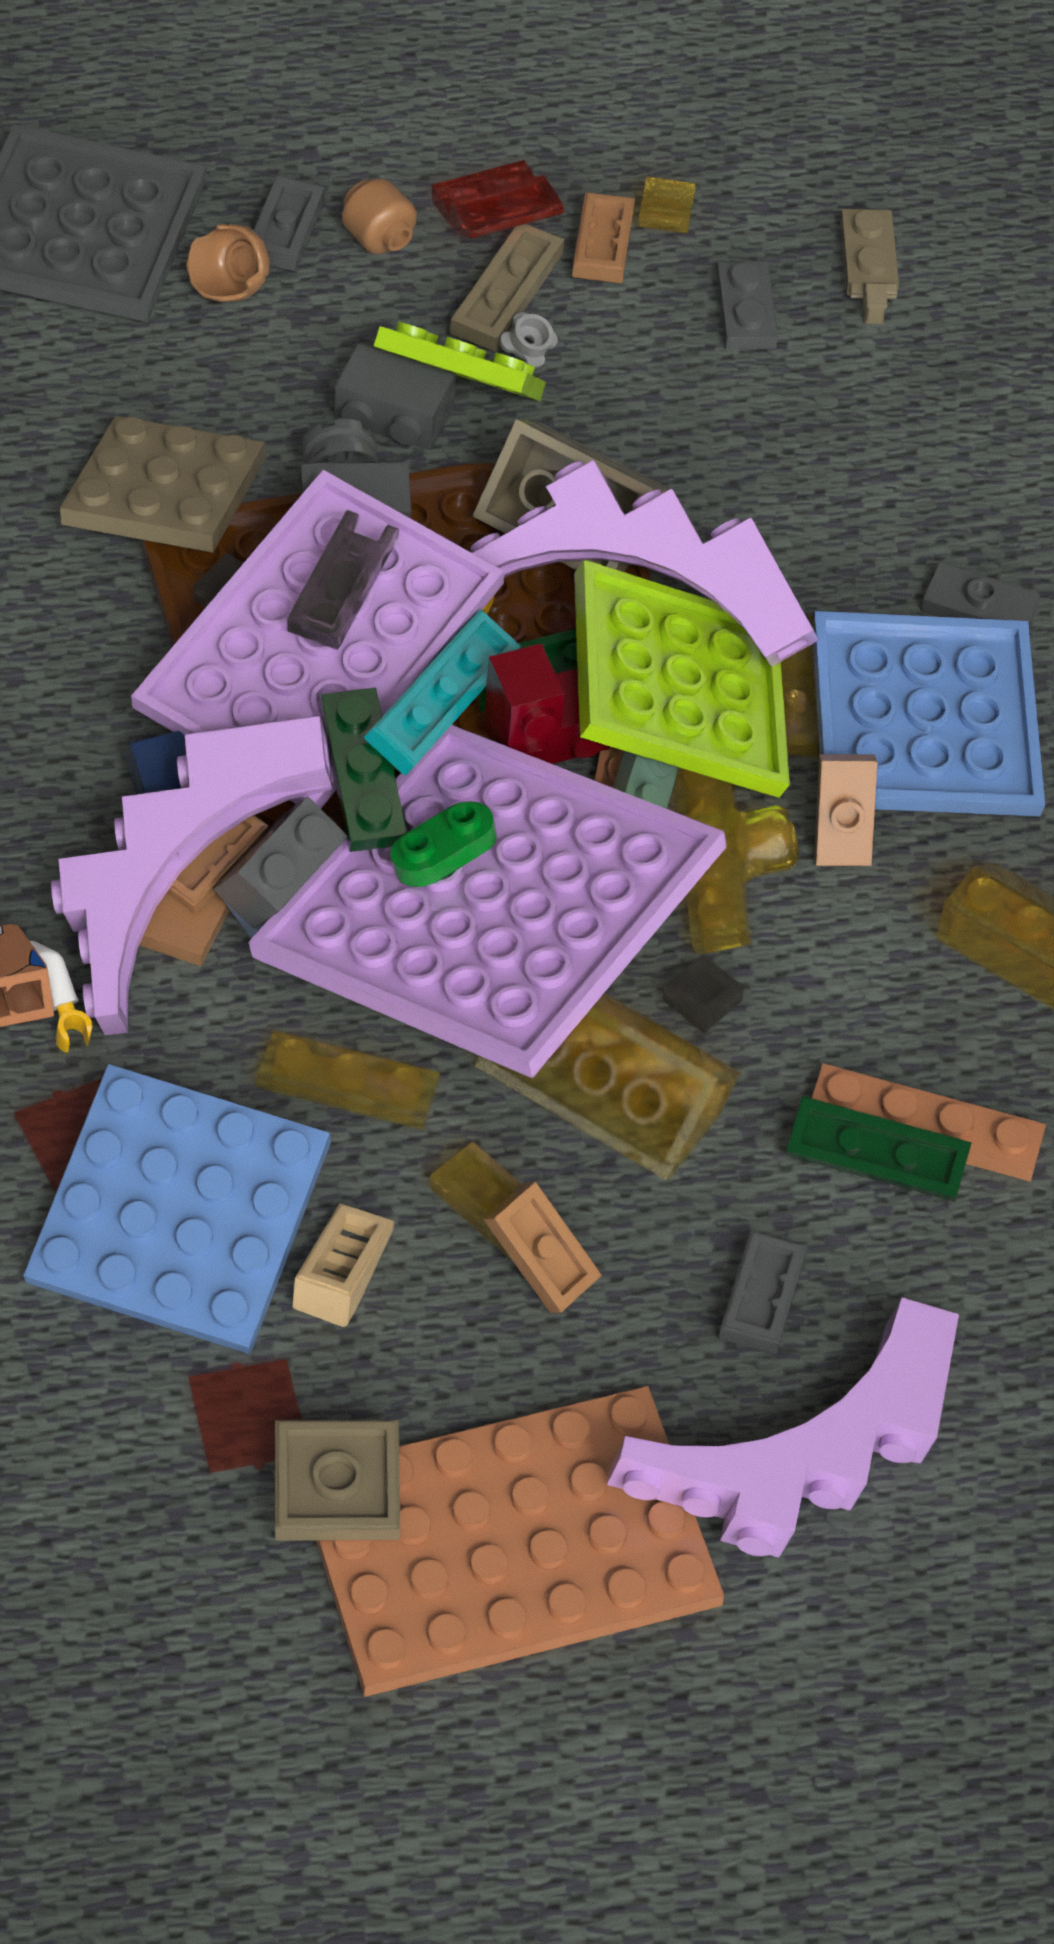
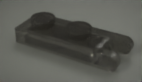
M347 510L287 618V631L339 650L396 544L399 528L387 525L377 541L354 532L359 520V514Z

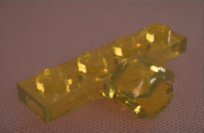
M679 768L675 779L679 814L724 831L726 840L725 850L687 894L692 946L696 954H707L751 945L746 896L747 883L755 876L759 877L788 871L797 865L799 851L794 825L789 820L787 809L780 805L738 812L734 784Z

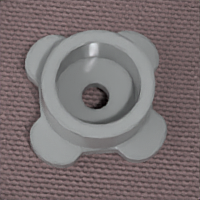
M524 312L517 313L512 319L513 327L509 332L501 335L499 344L503 351L513 353L517 358L524 360L529 365L535 366V369H539L545 363L544 355L547 350L553 349L558 342L557 335L550 323L542 316ZM525 338L531 341L532 344L525 341Z

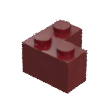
M542 644L489 656L484 727L490 740L550 764L577 757L588 758L600 751L610 749V746L580 737L578 668L555 674Z

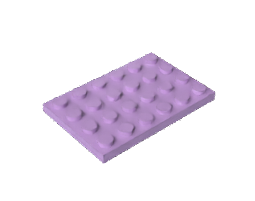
M322 470L131 695L132 708L173 732L180 731L184 735L320 716L323 724L320 710L321 694L376 687L383 717L474 615L487 605L504 584V571L327 471ZM331 759L330 769L333 790L308 795L320 809L337 789ZM307 796L290 799V801L297 804Z

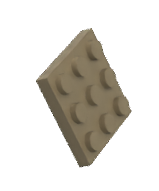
M115 416L60 507L61 525L213 553L266 459L265 442L244 439L237 435H222L193 430L187 426H171L148 422L136 417Z

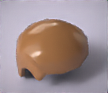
M232 223L229 225L219 224L207 235L194 239L190 246L186 267L191 285L203 298L220 302H238L250 298L266 283V277L269 275L270 258L264 240L251 227Z

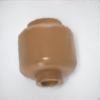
M383 178L363 180L349 190L343 201L342 223L366 251L380 255L390 251L401 250L410 242L417 222V211L411 201L391 181Z

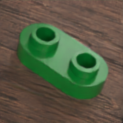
M460 802L448 807L399 837L392 845L390 851L397 879L408 886H428L438 882L487 852L497 839L496 826L491 810L478 802Z

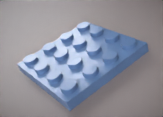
M826 611L814 612L811 626L819 641L812 644L819 754H875L877 758L875 809L1041 816L1045 807L1028 621Z
M108 1064L23 1275L25 1282L251 1354L331 1144L330 1133Z

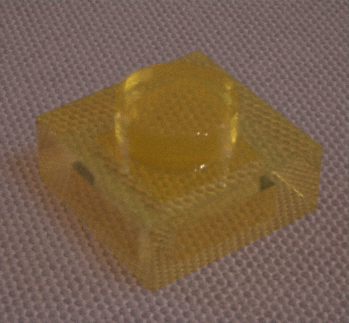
M647 176L638 226L688 233L696 183Z

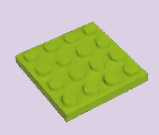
M584 559L574 573L580 737L780 798L790 785L781 662L771 667L748 632L716 602Z

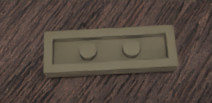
M518 222L452 317L450 334L496 352L500 347L499 339L501 335L509 332L513 327L512 319L514 315L524 312L563 255L564 239Z

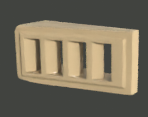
M339 1203L295 1277L293 1309L342 1327L347 1326L360 1303L393 1232L394 1221ZM344 1229L366 1237L369 1241L365 1243L340 1234ZM333 1249L358 1257V1260L333 1252ZM324 1268H326V1269H329V1270H331V1271L340 1273V1274L345 1275V1276H348V1277H347V1279H346V1278H343V1277H339V1276H336V1275H333V1274L324 1272L323 1270H324Z

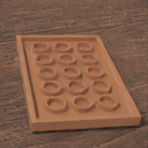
M648 1386L399 1446L400 1540H316L364 1697L723 1606L724 1593L696 1516L686 1512L681 1506L657 1499H636L626 1494L623 1489L607 1485L611 1463L625 1436L670 1445Z

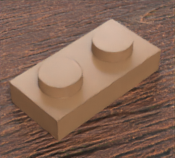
M536 1181L524 1182L483 1219L550 1313H562L602 1276Z

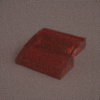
M525 160L432 184V201L439 212L458 233L470 239L564 213V204L545 175L535 177Z

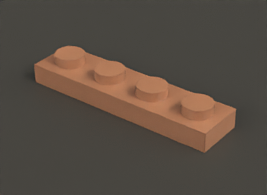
M824 1063L822 1064L812 1099L972 1142L966 1164L1030 1182L1046 1128L1044 1123Z

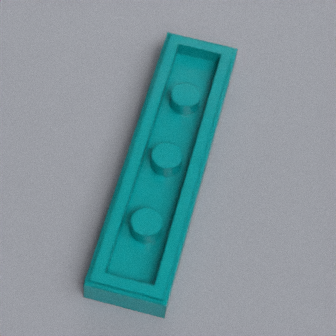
M480 609L363 738L406 776L487 685L489 656L517 650L521 646Z

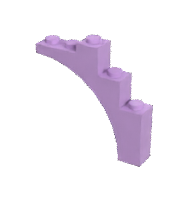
M594 460L587 464H584L583 461L574 462L561 469L555 475L556 481L546 486L556 504L554 507L548 510L545 506L535 508L518 520L519 526L501 537L499 533L485 536L470 548L474 555L503 570L504 577L520 570L559 561H583L585 559L606 560L642 566L675 578L721 606L748 632L771 667L819 641L751 517L742 523L739 518L723 523L712 531L711 537L713 539L703 544L673 489L662 493L661 490H654L643 495L633 503L634 510L625 515L605 476Z
M320 716L185 735L186 755L177 757L180 789L122 797L124 817L115 818L114 822L119 851L59 859L60 879L52 880L51 882L54 909L56 914L64 913L73 932L79 931L78 940L83 964H90L92 983L83 984L85 1010L89 1018H96L104 1035L128 1033V990L137 950L156 907L179 874L210 843L247 818L290 799L333 790L328 740Z
M901 1298L885 1325L878 1351L870 1370L840 1401L813 1419L765 1439L725 1446H677L625 1436L611 1463L607 1485L623 1489L626 1494L636 1499H657L681 1506L686 1512L694 1516L724 1519L720 1541L737 1545L741 1551L753 1556L771 1555L779 1558L795 1532L802 1497L808 1498L813 1504L821 1508H842L850 1511L867 1484L873 1451L880 1453L881 1456L892 1462H915L921 1464L937 1439L959 1314Z

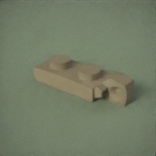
M842 209L840 226L846 295H850V298L862 299L864 323L884 324L887 299H896L899 286L892 210Z

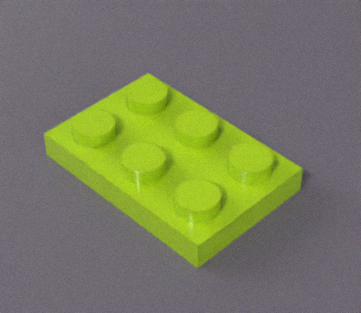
M399 321L395 331L379 327L374 347L539 402L542 398L546 381L533 376L535 366L529 365L522 360L496 352L493 362L485 360L487 351L476 348L477 346L447 337L444 346L436 344L438 335Z

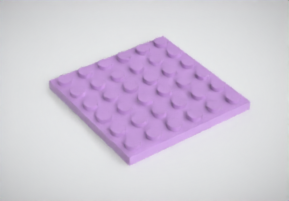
M451 725L406 776L401 773L396 778L406 831L409 832L454 804L472 801L484 804L491 810L497 831V839L494 845L484 854L438 882L428 886L413 887L403 884L397 879L390 856L392 847L350 852L346 838L277 914L272 916L248 943L252 957L533 1078L725 850L724 831Z

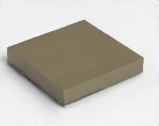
M399 1420L275 1421V1541L400 1540Z

